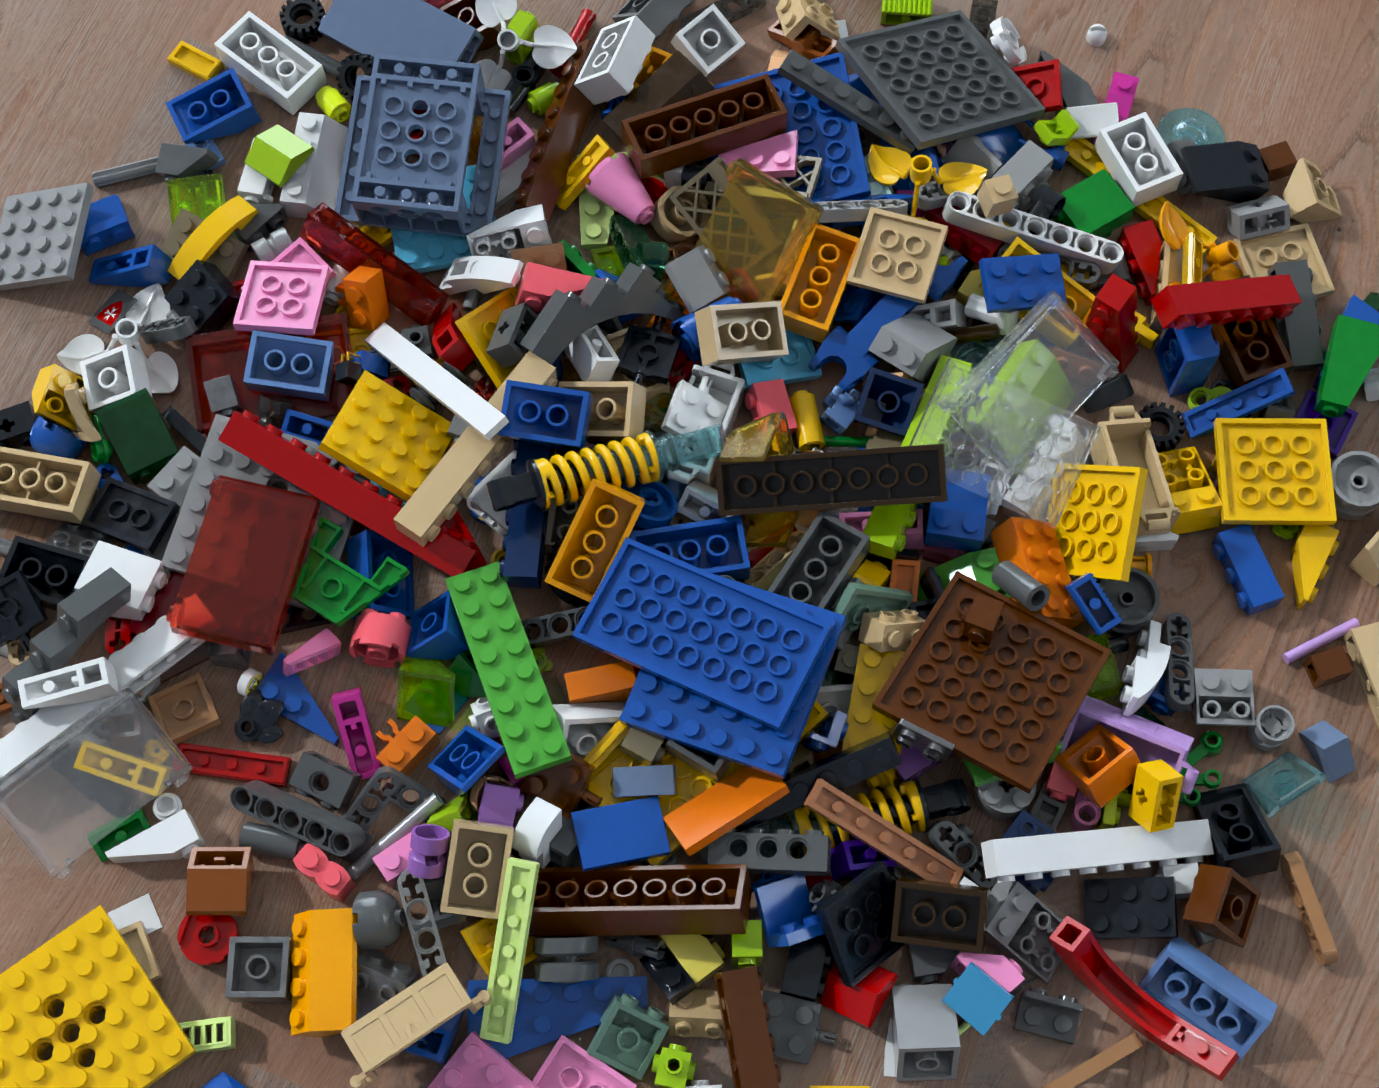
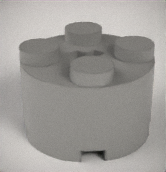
M1002 779L978 787L974 785L976 803L987 816L999 821H1008L1016 818L1023 809L1026 810L1036 793V784L1030 794ZM1001 784L1006 785L1010 789L1008 793L1004 792Z

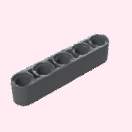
M249 781L235 787L230 793L231 804L236 810L336 856H346L360 849L366 842L365 831L359 825L262 781Z

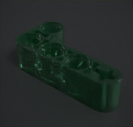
M612 215L609 222V234L624 270L630 262L638 267L644 264L655 272L653 277L662 282L665 272L663 266L667 264L669 258L667 243L650 242L643 224L636 225L624 216Z

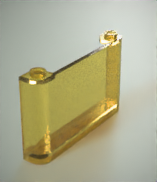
M742 158L737 159V161L733 160L725 173L728 176L727 182L729 184L694 247L695 249L704 244L706 248L712 250L716 257V266L719 271L725 273L729 280L728 287L730 291L701 308L728 296L736 297L742 303L774 301L818 223L824 208ZM669 278L664 286L665 294L667 295L665 300L677 302L684 307L683 312L689 314L688 309Z

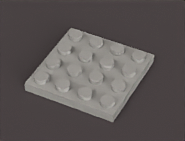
M86 182L7 196L0 223V291L74 279L94 191L92 185Z

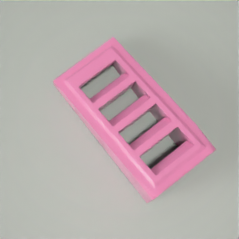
M328 628L322 630L283 659V674L287 677L338 656L341 653L340 640Z

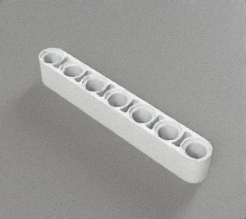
M962 191L951 193L942 210L944 220L952 225L1010 244L1018 236L1033 249L1058 253L1059 255L1095 263L1099 267L1101 274L1113 272L1124 255L1122 247L1114 241L1014 208L1009 213L986 219L981 218L978 214L984 215L978 197ZM953 205H954V206H957V207H959L961 210H956V209H954L952 206H953ZM1003 222H1007L1011 227H1007ZM1028 230L1035 232L1036 235L1030 234ZM1054 239H1058L1062 244L1055 242ZM1079 247L1084 248L1087 252L1081 251ZM1104 255L1109 256L1112 261L1106 259Z

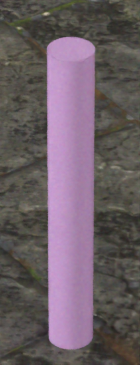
M1352 618L1283 653V660L1289 664L1346 635L1350 629L1360 627V623L1356 618Z

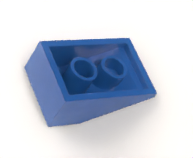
M233 67L165 103L185 144L238 134L262 122L243 82Z
M507 380L501 413L506 416L509 422L497 435L555 449L579 452L580 449L585 448L593 398L590 392Z
M946 468L948 501L930 502L924 544L969 552L979 551L984 538L990 475Z
M466 725L427 767L449 790L460 796L471 788L506 749Z

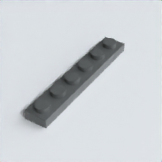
M791 49L780 66L778 74L897 149L911 155L915 145L883 106Z

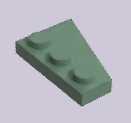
M849 582L833 612L846 616L847 621L844 629L847 628L849 631H855L860 628L863 613L908 609L914 596L908 590Z

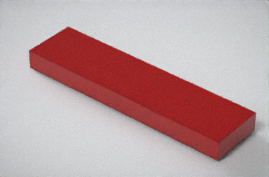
M179 743L173 771L241 782L259 780L271 786L287 788L292 759L268 754Z

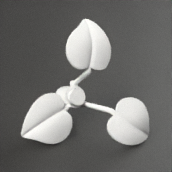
M517 0L475 1L476 14L482 24L489 28H493L499 23L501 24V31L497 36L498 45L501 47L498 65L491 59H483L475 63L481 66L485 88L505 89L512 79L511 74L507 70L501 69L504 64L506 51L513 52L517 50L519 45L534 47L532 52L533 59L540 67L545 69L558 68L576 53L577 47L573 39L556 26L544 25L538 27L534 32V42L520 39L513 30L506 29L504 20H509L515 15Z
M159 283L151 285L133 296L138 301L126 313V318L117 322L115 326L116 334H112V340L106 350L104 342L99 337L93 334H83L71 340L57 354L58 360L68 370L82 376L80 362L112 350L117 341L122 345H134L138 351L144 353L138 342L140 339L138 329L152 322L167 319L166 315L171 311L170 304L164 298L165 294ZM161 351L154 352L149 358L144 354L152 394H171L174 392L179 382L178 369L174 360L168 354Z

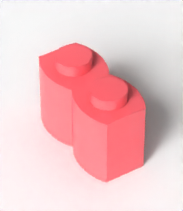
M306 843L293 858V862L298 870L308 880L317 883L329 897L336 901L343 902L356 887V883L341 865L331 862L326 854L317 846Z

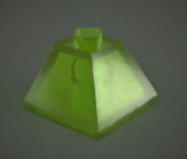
M406 656L399 668L397 719L410 721L416 715L426 724L453 727L456 675L437 659L410 658Z

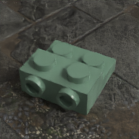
M623 993L621 997L614 994L600 1019L601 1025L591 1041L587 1053L641 1080L670 1026L667 1020L664 1019L665 1013L653 1006H649L648 1010L638 1006L639 1000L630 994Z

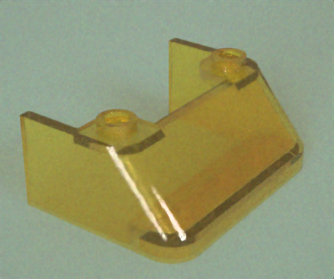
M770 413L732 430L726 438V444L719 457L720 462L764 461L766 456L795 454L785 413ZM800 511L745 514V519H748L750 524L745 537L746 546L787 547Z

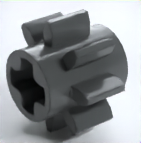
M825 879L823 882L815 884L809 893V902L814 905L812 912L818 914L816 908L842 889L843 886L833 880L828 882Z

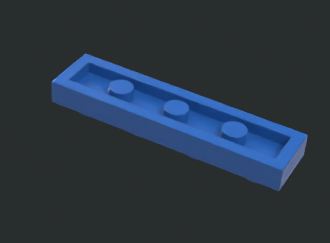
M1281 368L1182 413L1181 417L1185 420L1184 424L1191 439L1195 440L1214 431L1213 422L1215 418H1244L1296 393L1285 369Z

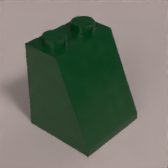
M146 388L95 411L126 473L135 486L151 481L179 452L159 408Z

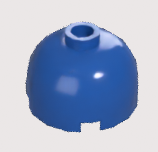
M38 415L30 431L31 446L41 454L77 459L87 445V441L79 439V436L77 438L73 437L71 430Z

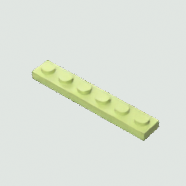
M513 857L507 860L487 991L492 997V1003L484 1006L479 1037L482 1039L504 1044L512 1042L540 863Z

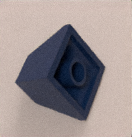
M871 367L852 421L905 437L924 384Z

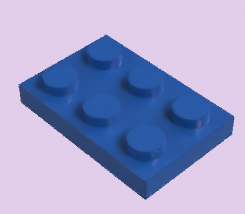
M1058 253L982 258L979 261L987 313L1064 308L1067 305Z

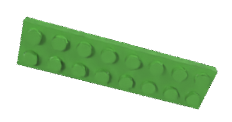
M498 561L446 578L445 582L502 743L506 749L515 779H519L571 761L572 758L509 587L504 577H500V563Z

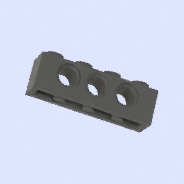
M734 828L709 844L708 864H747L749 873L830 876L831 839L829 836L824 835L823 831L808 830L806 835L794 834V830L778 829L777 834H769L760 828H748L747 833L736 832ZM737 844H747V852L743 856H734L733 850ZM769 844L776 845L777 852L773 857H763L765 846ZM798 845L807 847V853L801 859L792 857V851Z

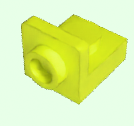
M1124 789L1105 806L1100 808L1101 816L1097 824V830L1109 829L1114 824L1119 823L1121 807H1117V805L1130 807L1132 794H1128V790Z

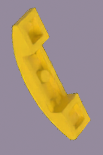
M239 195L221 205L188 237L174 257L168 272L179 281L197 259L206 261L236 228L242 230L255 217L258 210Z

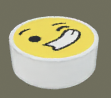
M253 668L246 670L238 681V693L246 697L250 692L256 690L263 680L262 673Z

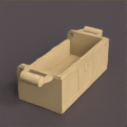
M1133 405L1110 407L1109 421L1098 423L1088 443L1093 464L1148 469L1137 536L1169 533L1180 515V509L1174 506L1169 485L1159 460L1160 457L1149 430L1152 425L1151 419L1141 418L1134 410ZM1133 416V418H1131V419H1118V420H1115V418H1114V417Z
M445 962L341 1031L342 1037L363 1070L359 1075H354L350 1078V1085L353 1088H365L366 1084L379 1078L375 1070L376 1068L465 1009L469 1008L474 1015L483 1006L490 1005L492 1003L491 995L488 991L482 990L478 993V996L471 999L455 972Z

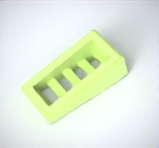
M232 1016L179 1023L183 1030H189V1040L197 1051L196 1053L236 1049V1019ZM223 1026V1041L218 1042V1027ZM211 1027L212 1043H207V1028ZM195 1029H200V1044L195 1045Z

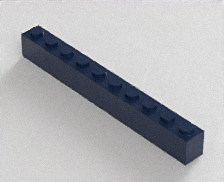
M564 350L552 364L556 368L558 380L556 387H558L559 381L563 379ZM514 439V450L517 451L516 459L511 461V474L516 476L526 473L525 464L527 460L544 458L549 461L555 455V448ZM530 502L506 510L505 522L506 526L509 527L508 534L503 535L502 541L503 551H506L505 560L500 561L499 571L500 577H504L508 587L541 588L549 508L545 512H538L534 503Z

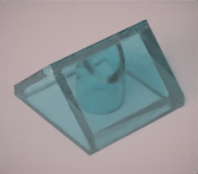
M1288 751L1244 779L1243 782L1268 818H1271L1317 788L1326 780V775Z

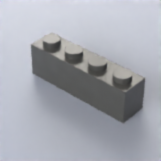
M1307 260L1275 263L1267 270L1268 276L1289 274L1302 301L1293 309V313L1290 316L1282 319L1275 317L1278 334L1294 364L1291 372L1315 370L1324 364L1326 351L1325 347L1321 345L1320 340L1321 322L1316 316L1317 297L1312 292V270L1308 268Z

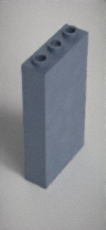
M333 0L330 9L322 17L320 26L317 29L327 39L354 54H370L371 57H374L375 53L464 63L471 62L484 39L476 28L423 0Z

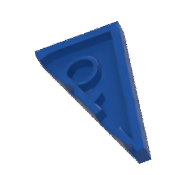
M281 652L257 688L262 694L263 701L273 699L284 702L282 717L337 747L339 738L298 674L295 673L287 677L283 674V659L286 656Z

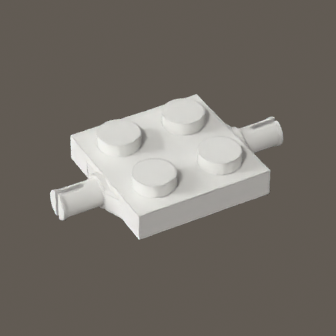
M708 376L702 377L699 388L684 380L677 383L661 429L673 435L679 442L674 456L678 457V459H685L688 447L696 448L707 454L711 452L727 405L709 394L713 379H709Z

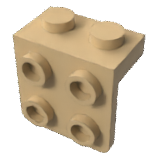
M780 0L775 7L784 35L791 41L808 24H811L834 40L840 38L839 26L833 17L834 12L825 2L821 4L817 0Z

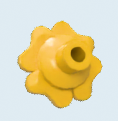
M892 768L866 780L868 787L874 789L879 786L883 790L888 785L895 787L894 782L897 779L895 770Z

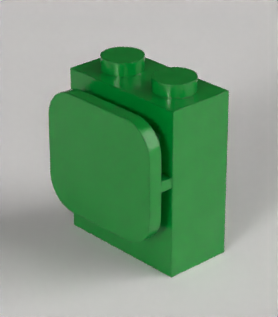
M1104 168L1060 193L1066 197V203L1062 211L1052 219L1056 223L1106 239L1112 234L1114 229L1131 220L1135 206Z

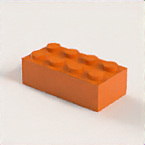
M1011 516L990 532L999 563L1007 560L1013 562L1049 589L1050 596L1048 602L1042 609L1036 612L1069 629H1073L1084 621L1080 609L1065 588L1072 580L1069 576L1052 522Z

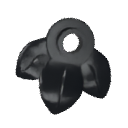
M258 689L250 692L243 699L240 706L241 716L235 723L236 736L244 742L258 740L265 744L274 743L279 740L284 733L276 723L282 715L284 702L273 699L263 701L262 694ZM247 723H251L252 725L251 730L249 732H245L244 727Z

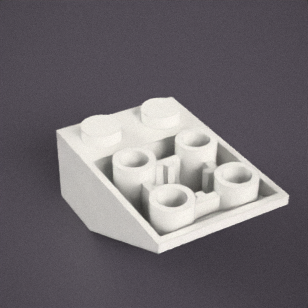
M542 204L515 210L466 235L472 256H494L511 259V249L552 244Z

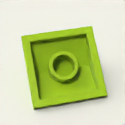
M277 124L255 137L245 164L282 188L315 149Z

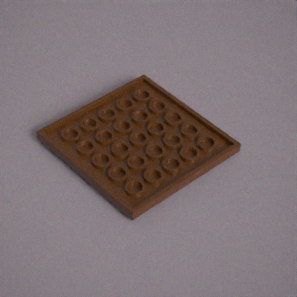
M956 571L872 703V709L899 723L900 719H904L953 743L955 747L952 753L1030 794L1107 662L1112 650L1036 611L1028 610L1019 602ZM976 593L1004 602L1002 616L990 645L984 642H974L968 636L962 635L964 623L960 622L965 606H972Z

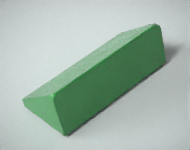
M140 805L89 832L88 840L101 862L109 859L105 854L106 851L152 826Z

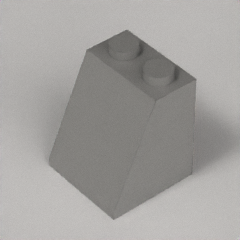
M911 312L883 325L868 350L910 376L928 384L940 356L948 357L958 338L918 314Z
M934 982L926 985H912L905 983L893 986L891 989L890 1005L896 1082L957 1079L961 1048L956 1012L942 1001L952 988V984Z

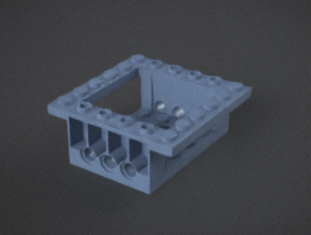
M375 53L371 76L357 75L333 218L335 223L463 237L494 221L512 97L511 91L485 88L480 64ZM413 110H426V112L424 114L418 115L415 114ZM474 116H484L470 208H467L463 187ZM415 129H420L424 132L423 136L419 139H412L409 135ZM410 154H418L420 156L419 161L415 164L407 163L406 158Z

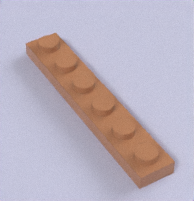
M823 779L816 780L803 804L921 880L958 884L964 872L963 868Z

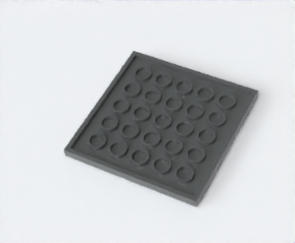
M961 10L840 38L835 46L918 150L1043 116L1045 107Z

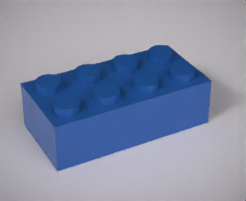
M741 515L633 531L629 535L630 539L712 574L718 576L728 575L735 581L750 578V562Z

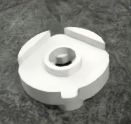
M1003 16L990 23V28L994 36L990 37L991 43L997 51H1002L1008 66L1013 68L1027 60L1025 47L1023 45L1019 48L1018 39L1021 37L1010 20L1006 17L1003 19Z

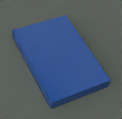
M658 796L571 812L583 872L670 855L671 851Z

